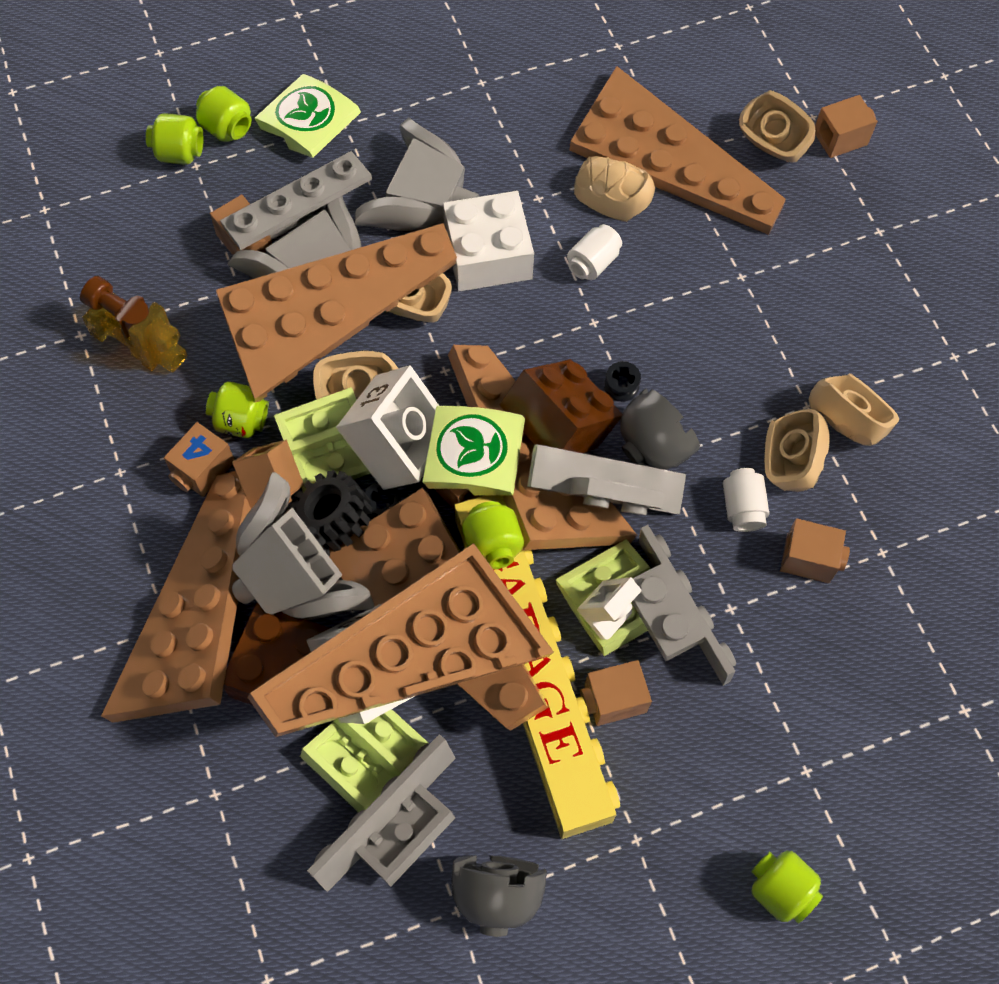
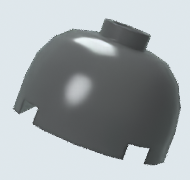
M646 388L633 398L624 409L620 419V432L626 442L621 448L634 464L644 462L649 467L663 470L677 467L700 449V443L692 428L686 433L684 432L679 422L684 418L681 413L665 397L653 389L648 392Z
M477 855L456 858L453 861L452 896L458 911L464 918L473 924L480 925V933L494 937L507 936L508 928L523 926L535 916L542 904L547 876L545 868L538 871L539 864L505 856L491 855L490 861L476 864Z

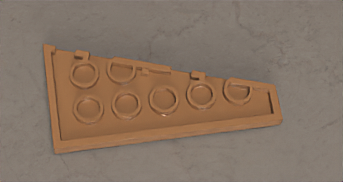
M444 223L217 289V297L255 403L267 397V393L281 383H287L298 375V371L315 359L320 360L367 327L370 321L382 312H388L397 306L398 302L412 291L421 289L454 266L457 256Z
M453 345L448 357L467 406L504 411L499 404L515 383V379L489 346ZM523 432L514 494L502 495L506 506L513 509L517 516L524 539L523 550L617 545L626 539L631 544L637 534L612 502H609V508L593 507L583 504L584 497L527 487L535 444Z
M423 488L372 519L368 526H361L360 528L364 533L360 537L355 534L350 538L353 543L348 547L343 542L340 543L341 550L334 552L329 547L331 560L343 574L341 578L365 586L370 592L374 607L384 604L461 552L431 498ZM525 664L458 683L460 687L510 731L549 707Z
M473 543L252 691L247 698L273 735L278 737L543 659L552 655L554 651Z

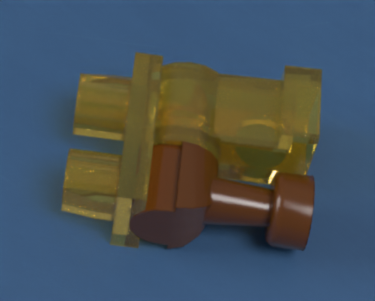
M100 276L90 278L83 286L80 293V301L90 309L84 314L82 319L91 336L101 342L109 335L126 345L131 354L136 359L141 360L142 365L150 371H153L160 364L173 373L187 358L186 350L177 344L180 338L179 331L170 325L164 307L153 302L150 308H148L144 298L138 295L126 301L114 294L112 285Z

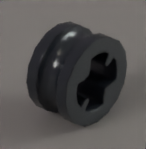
M623 361L614 363L606 372L604 389L613 400L620 402L629 401L639 391L641 373L632 363ZM619 376L627 377L626 387L618 386Z
M375 482L365 491L371 501L369 504L372 507V513L367 514L371 519L401 502L400 492L397 487L383 490L380 484ZM380 495H387L392 505L390 506L386 503V509H378L376 502L373 500L379 501Z

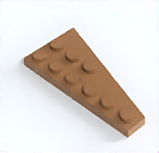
M616 66L570 141V151L586 158L589 156L609 157L613 160L628 162L645 170L652 177L655 187L768 235L786 200L618 66Z
M236 471L215 477L101 715L112 723L216 706L221 703L238 600L232 591L233 583L239 579L232 565L240 557L236 549V534L242 521L251 510Z

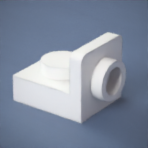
M631 577L603 580L577 608V611L600 639L607 640L612 637L632 614L631 602L642 590Z

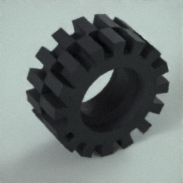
M332 470L327 471L326 478L321 473L316 475V482L314 484L309 480L303 484L306 491L304 493L297 491L294 497L299 502L291 503L290 509L293 508L307 528L312 526L317 530L313 534L316 540L321 536L326 542L322 546L324 550L330 547L335 552L341 550L340 543L343 542L348 547L353 543L350 538L355 534L360 537L364 533L360 526H368L370 518L366 514L372 513V507L369 504L371 502L369 497L350 475L348 476L342 471H339L337 475ZM336 504H339L337 509L331 515L322 519L324 514L331 507H333Z

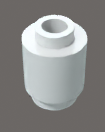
M605 224L592 228L568 252L569 269L580 279L595 280L619 255V249L622 246L621 237L612 227Z
M752 468L733 470L730 473V477L723 481L728 521L733 523L735 531L740 532L764 528L767 525L766 518L769 516L764 476L755 473V470Z

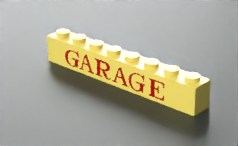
M485 495L455 504V521L465 549L467 545L462 532V525L470 510L478 504L489 501H496L506 506L502 495ZM522 548L521 552L514 557L513 563L507 567L493 570L554 651L549 657L525 664L549 707L524 722L523 726L560 837L564 839L613 823L617 815L615 809L620 807V801L613 782H605L600 768V765L605 764L603 751L597 738L590 740L585 723L590 722L589 712L583 697L576 698L570 682L575 681L573 666L569 657H561L556 642L561 641V634L554 616L547 617L543 603L547 602L544 584L540 577L533 578L529 566L534 564L532 551L523 550Z

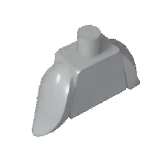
M408 117L399 126L402 138L408 149L386 191V197L373 199L357 208L355 211V225L397 231H418L444 223V202L479 197V194L463 188L465 168L449 144Z
M343 196L326 204V210L324 209L267 247L266 253L255 250H240L235 252L227 265L255 279L360 248L361 240L354 221L344 203Z
M272 472L263 494L246 515L236 534V549L240 557L232 564L234 572L239 577L232 585L235 598L243 604H248L256 599L262 609L271 615L282 611L291 617L305 620L325 618L349 611L373 609L374 602L369 590L365 586L354 581L338 580L343 574L295 510L291 508L283 514L290 499V485L279 474Z

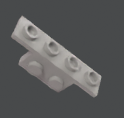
M350 151L225 217L220 222L238 248L242 250L268 235L273 240L305 223L324 209L326 210V204L372 180V176L354 153Z
M536 444L533 448L527 487L584 497L583 504L593 507L609 508V502L622 504L621 512L646 515L647 509L680 515L686 474Z
M649 525L640 529L639 544L653 568L632 578L642 590L632 601L633 606L665 661L699 645L722 685H726L731 682L735 673L733 667L736 666V660L726 643H718L711 631L714 628V624L704 606L697 607L689 594L692 592V587L687 576L681 569L676 571L668 559L671 553L664 538L660 534L655 536Z
M439 734L431 743L422 746L415 754L413 762L399 776L393 777L385 784L381 795L366 810L358 812L352 818L348 829L333 844L327 845L318 853L314 864L307 871L327 892L360 858L391 887L455 819L453 813L427 790L435 779L456 759L447 741Z

